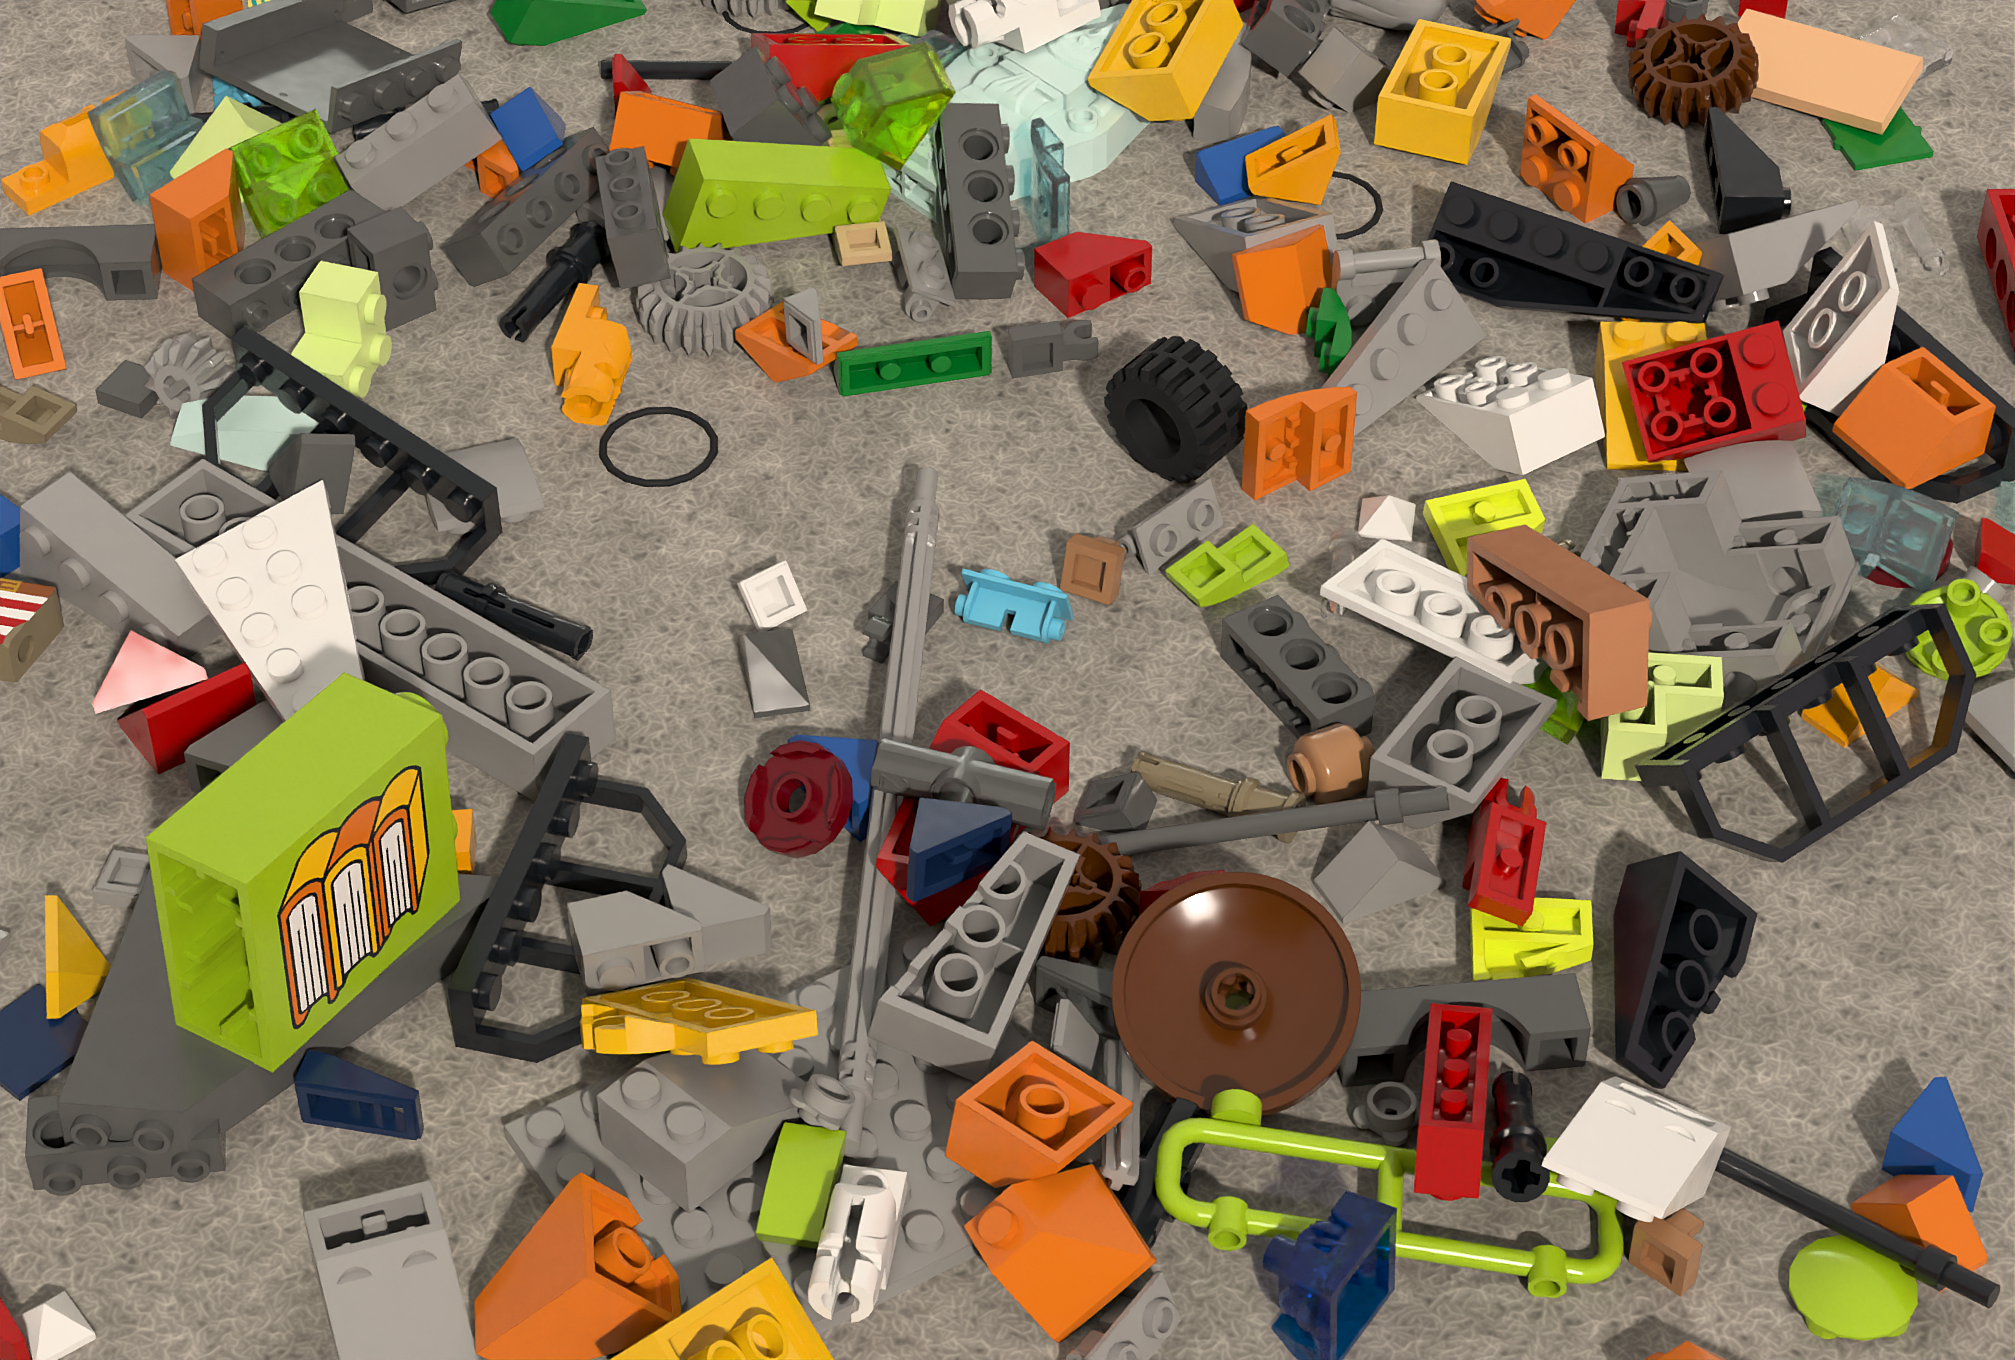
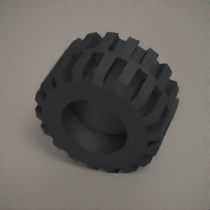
M1181 336L1157 339L1113 375V378L1108 381L1105 388L1108 394L1104 397L1105 407L1110 412L1107 415L1109 424L1115 429L1117 440L1129 451L1130 457L1135 462L1139 461L1151 473L1156 472L1161 478L1170 482L1176 479L1179 483H1188L1192 479H1198L1240 444L1244 439L1245 416L1248 407L1241 398L1243 395L1242 389L1238 383L1234 382L1231 377L1232 372L1226 365L1223 366L1217 360V356L1209 349L1207 351L1203 350L1199 343L1191 339L1185 342Z

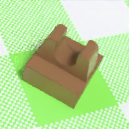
M1075 533L1067 540L1060 589L1111 605L1119 594L1126 549L1119 547V541L1099 535L1090 538Z
M1684 1208L1678 1210L1667 1220L1659 1219L1655 1216L1653 1222L1639 1220L1634 1225L1628 1262L1681 1297L1696 1282L1703 1244L1693 1237L1704 1227V1221Z

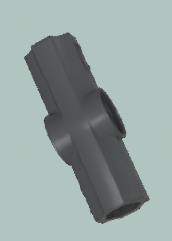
M883 738L877 748L871 772V786H874V790L915 800L929 798L1005 807L1012 813V823L1038 830L1045 829L1055 800L1056 783L1053 781V778L996 765L992 757L985 751L972 746L956 748L949 754Z

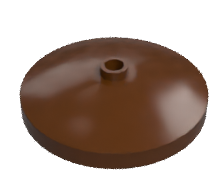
M1222 872L1201 876L1180 884L1160 896L1146 908L1128 931L1120 947L1112 978V1008L1116 1030L1121 1044L1136 1070L1148 1084L1167 1099L1173 1102L1178 1097L1198 1104L1200 1110L1206 1116H1211L1213 1098L1218 1093L1231 1089L1245 1090L1256 1095L1262 1102V1117L1286 1110L1302 1102L1321 1088L1337 1071L1352 1045L1360 1015L1361 982L1357 960L1347 936L1335 918L1323 905L1298 887L1274 877L1250 872ZM1239 995L1247 1000L1248 1006L1240 1004L1237 1010L1226 1007V1000L1230 996Z

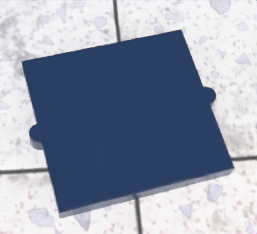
M37 984L0 1011V1086L17 1100L21 1101L73 1063L89 1023L78 1015L77 1007L59 1019H47L46 989Z

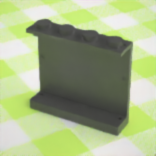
M270 0L204 23L202 26L198 68L330 133H335L391 111L396 107L419 100L428 95L436 86L444 84L456 76L459 70H461L460 56L463 41L455 39L447 43L443 42L439 46L413 55L341 21L344 0Z

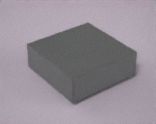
M127 360L95 390L98 404L141 419L155 405L158 395L155 391L145 387L150 375L144 366Z

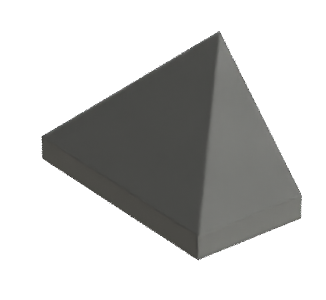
M793 629L752 632L739 635L738 645L754 718L810 711V702Z

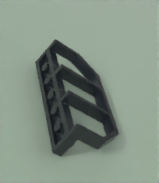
M1831 246L1818 251L1813 256L1807 293L1766 308L1763 324L1779 321L1780 327L1788 325L1843 257ZM1896 305L1885 364L1924 347L1996 405L1985 448V453L1996 463L1960 478L1939 475L1903 492L1832 432L1833 425L1838 419L1836 415L1809 403L1804 411L1806 420L1884 491L1958 504L2015 480V408L1898 305Z
M244 325L231 338L237 371L202 405L206 461L247 483L220 464L217 422L253 386L259 387L261 385L277 395L280 402L293 413L300 414L303 412L319 423L309 434H354L355 447L360 449L361 453L370 463L379 468L386 466L394 471L336 531L338 536L355 544L409 487L420 495L428 493L443 503L450 514L464 523L471 521L478 526L447 560L393 566L425 585H434L441 574L449 569L462 576L503 532L497 487L248 326ZM269 474L256 489L276 500L279 497V493L272 483Z
M1945 603L1894 606L1634 766L1644 786H1669L1671 791L1678 792L1698 838L1760 860L1785 862L1957 753L1976 679V672ZM1929 630L1949 677L1931 746L1906 761L1868 676L1877 670L1875 662L1885 656H1896L1913 649L1919 644L1917 636ZM1843 683L1884 775L1827 810L1789 727L1791 721L1788 716L1801 708L1811 709L1829 701L1834 696L1832 689ZM1757 735L1767 737L1806 822L1804 826L1774 845H1769L1721 828L1699 781L1703 776L1700 770L1713 762L1723 763L1740 756L1747 750L1745 743Z
M570 733L566 734L448 986L455 1047L538 1063L581 1044L580 1020L582 1014L534 1035L481 1025L486 1011H494L498 1005L502 990V976L507 966L513 967L518 962L580 974L572 946L522 937V932L527 922L534 923L538 917L544 884L599 895L628 891L665 907L662 871L668 864L681 870L687 860L685 837L648 788L598 779V764L591 762L589 737ZM582 802L642 814L669 851L657 879L560 861L561 847L565 838H573L576 833Z

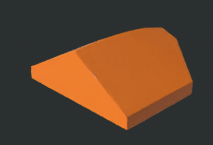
M1320 224L1231 254L1244 320L1285 334L1293 335L1306 332L1310 307L1319 308L1323 288H1331L1332 285L1330 255L1324 225Z
M784 301L735 330L736 340L774 382L809 376L835 360L837 352L850 351L858 346V337L855 333H850L820 318L824 362L818 365L787 343Z

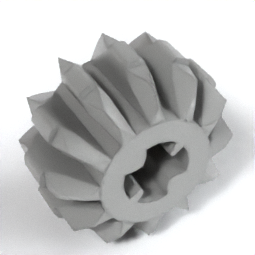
M192 331L181 334L179 337L174 336L172 339L167 338L157 346V350L144 366L150 375L145 387L155 391L158 395L155 405L165 404L169 408L170 418L174 419L178 417L182 403L210 398L237 371L235 368L225 364L224 358L227 351L217 352L213 349L211 336L199 340Z

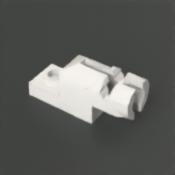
M958 0L949 5L948 12L952 29L964 47L972 44V49L974 50L982 45L998 41L1000 44L1023 53H1027L1102 16L1098 0H978L977 2L976 0Z
M852 1165L843 1166L840 1183L835 1184L831 1195L808 1287V1302L823 1317L832 1320L838 1295L842 1292H847L855 1296L851 1312V1323L859 1322L868 1317L872 1312L880 1289L886 1290L907 1193V1172Z

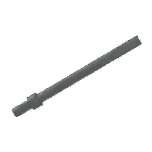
M1397 787L1376 790L1375 797L1098 837L1101 845L1117 842L1121 855L1128 856L1368 822L1369 820H1378L1380 826L1403 823L1404 816L1450 810L1447 787L1400 793Z

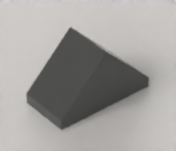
M301 433L269 467L270 479L282 500L284 501L323 480L329 496L331 514H344L355 450L354 434Z

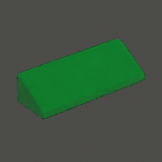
M990 331L837 352L833 375L839 395L844 397L988 376L992 373V335Z

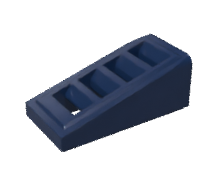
M307 1050L294 1080L300 1117L303 1123L416 1141L418 1138L421 1139L424 1123L419 1090L331 1054L318 1050ZM394 1107L403 1108L404 1113L395 1110Z

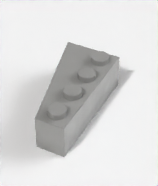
M69 471L20 505V572L40 585L56 587L58 596L123 636L127 637L131 630L186 659H190L222 635L180 573L175 561L176 558L72 472Z
M1023 831L981 880L973 895L949 917L943 930L927 948L924 947L909 964L906 973L894 986L891 985L878 1000L867 1037L976 1083L983 1079L989 1071L1067 892L1080 854Z

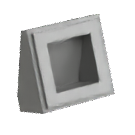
M810 287L784 299L786 340L789 345L818 365L824 362L817 289Z
M1060 999V1003L1056 1004L1050 1052L1098 1081L1102 1040L1069 999Z

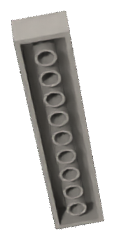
M201 459L124 516L175 558H178L280 502L210 462ZM336 534L341 567L345 576L355 626L358 653L365 677L364 681L391 693L411 692L427 700L443 716L449 735L446 750L535 802L567 733L589 737L591 759L615 740L610 689Z

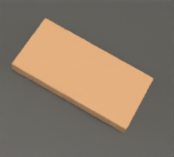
M1746 9L1738 21L1740 31L1742 33H1749L1750 40L1753 42V46H1755V50L1758 53L1759 80L1757 88L1753 89L1752 98L1882 135L1923 70V57L1751 9Z

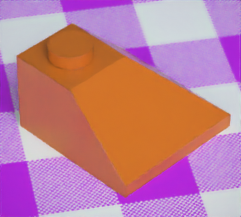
M1031 1041L956 1099L945 1156L994 1188L1057 1174L1132 1112L1133 1102L1036 1042Z
M1093 1164L1011 1184L964 1225L965 1230L990 1272L1057 1343L1067 1339L1157 1262L1115 1193L1107 1186V1181L1101 1174V1171Z

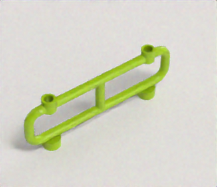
M1231 1089L1218 1093L1212 1100L1211 1119L1188 1118L1174 1123L1162 1135L1157 1148L1154 1183L1157 1199L1164 1210L1180 1222L1196 1227L1209 1228V1243L1213 1247L1224 1251H1234L1244 1247L1247 1242V1234L1525 1276L1528 1277V1291L1530 1294L1551 1298L1563 1296L1567 1291V1283L1596 1284L1608 1279L1620 1266L1624 1252V1218L1622 1212L1616 1209L1618 1200L1597 1190H1594L1593 1195L1589 1196L1567 1189L1556 1181L1559 1173L1550 1170V1182L1545 1192L1541 1195L1584 1202L1591 1206L1597 1214L1598 1251L1594 1257L1589 1259L1567 1257L1563 1249L1554 1245H1540L1527 1251L1402 1232L1404 1174L1415 1176L1417 1150L1262 1127V1102L1256 1095L1245 1090ZM1544 1137L1547 1144V1153L1558 1138ZM1192 1143H1204L1378 1170L1376 1227L1251 1209L1245 1201L1232 1196L1219 1197L1212 1202L1192 1199L1184 1194L1180 1187L1183 1150ZM1482 1160L1480 1186L1495 1188L1492 1183L1493 1162Z

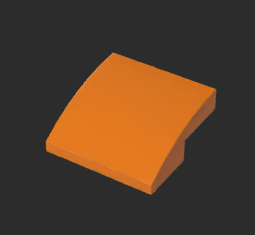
M1352 387L1314 389L1282 396L1246 410L1241 489L1255 501L1295 480L1310 492L1350 472L1357 392Z

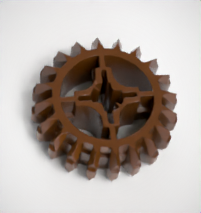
M1704 13L1698 19L1689 20L1683 14L1681 20L1675 23L1664 19L1661 29L1648 28L1646 38L1636 40V47L1634 52L1630 53L1628 62L1629 88L1632 89L1637 106L1645 107L1649 118L1660 115L1664 125L1677 120L1681 123L1683 129L1689 122H1699L1704 128L1709 107H1719L1725 114L1726 112L1739 114L1742 103L1751 101L1753 89L1757 88L1759 80L1758 53L1755 50V46H1753V42L1750 40L1749 33H1742L1738 23L1726 25L1722 16L1709 21Z
M1049 827L1046 835L1040 837L1041 839L1080 854V857L1039 957L1047 956L1074 963H1079L1081 957H1086V959L1098 966L1103 951L1117 955L1122 941H1124L1128 931L1139 917L1140 891H1142L1139 873L1134 872L1131 856L1121 855L1117 842L1101 845L1097 832L1083 838L1078 836L1074 827L1067 835H1057Z

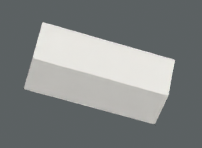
M1383 538L1321 585V596L1453 659L1457 656L1510 684L1513 681L1519 684L1536 683L1548 667V664L1542 657L1531 660L1520 648L1521 642L1515 628L1504 630L1467 590L1466 577Z

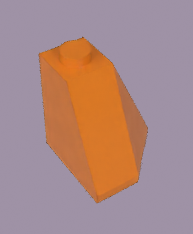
M582 1172L568 1182L474 1300L475 1350L477 1355L487 1360H591L625 1350L681 1314L679 1276L665 1254L655 1260L634 1228L643 1220L627 1197Z

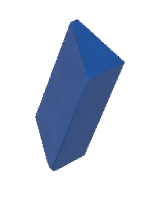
M1273 126L1198 151L1195 156V182L1219 205L1253 196L1248 186L1245 156L1285 137L1284 131L1279 126Z

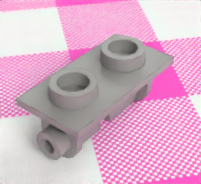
M896 225L894 233L898 247L892 256V263L897 270L901 288L906 289L903 294L905 311L915 321L924 322L931 318L932 313L940 302L953 307L956 305L940 243L926 232H913Z
M1205 478L1190 489H1183L1177 494L1176 499L1134 527H1127L1122 530L1121 538L1118 541L1120 542L1119 547L1126 549L1125 557L1131 558L1135 555L1142 559L1145 572L1151 575L1224 525L1211 478Z
M1156 1271L1148 1282L1139 1280L1136 1284H1130L1120 1292V1296L1099 1320L1102 1330L1106 1331V1333L1091 1330L1076 1349L1071 1350L1067 1354L1065 1360H1149L1182 1320L1163 1272Z

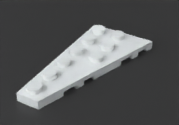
M323 480L175 559L180 573L241 662H246L252 678L283 723L342 673H348L361 680L365 679L356 643L357 637L345 576L337 547L336 531L330 512L329 496Z

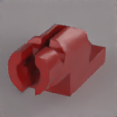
M1500 778L1474 812H1472L1462 887L1470 891L1468 907L1523 927L1533 911L1547 822L1536 818L1535 797L1530 788L1526 785L1520 792L1518 807L1507 802L1509 779Z

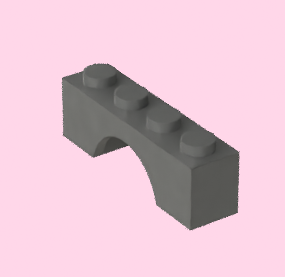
M155 225L0 228V277L42 268L44 279L72 277L92 283L103 293L106 301L157 299L162 264Z
M1575 973L1543 974L1522 978L1361 990V1007L1357 1030L1352 1045L1338 1069L1343 1087L1376 1085L1383 1082H1404L1409 1065L1420 1052L1426 1049L1431 1003L1493 1008L1490 1045L1510 1055L1525 1072L1585 1066L1591 1026Z

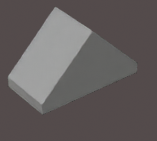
M132 34L126 37L125 42L131 75L181 113H194L206 74L205 71L198 68L201 47L200 35Z
M1370 820L1314 879L1315 888L1342 924L1421 896L1446 885L1444 877L1417 842Z
M670 864L663 869L662 881L665 907L700 921L703 929L705 965L763 954L772 946L769 906Z

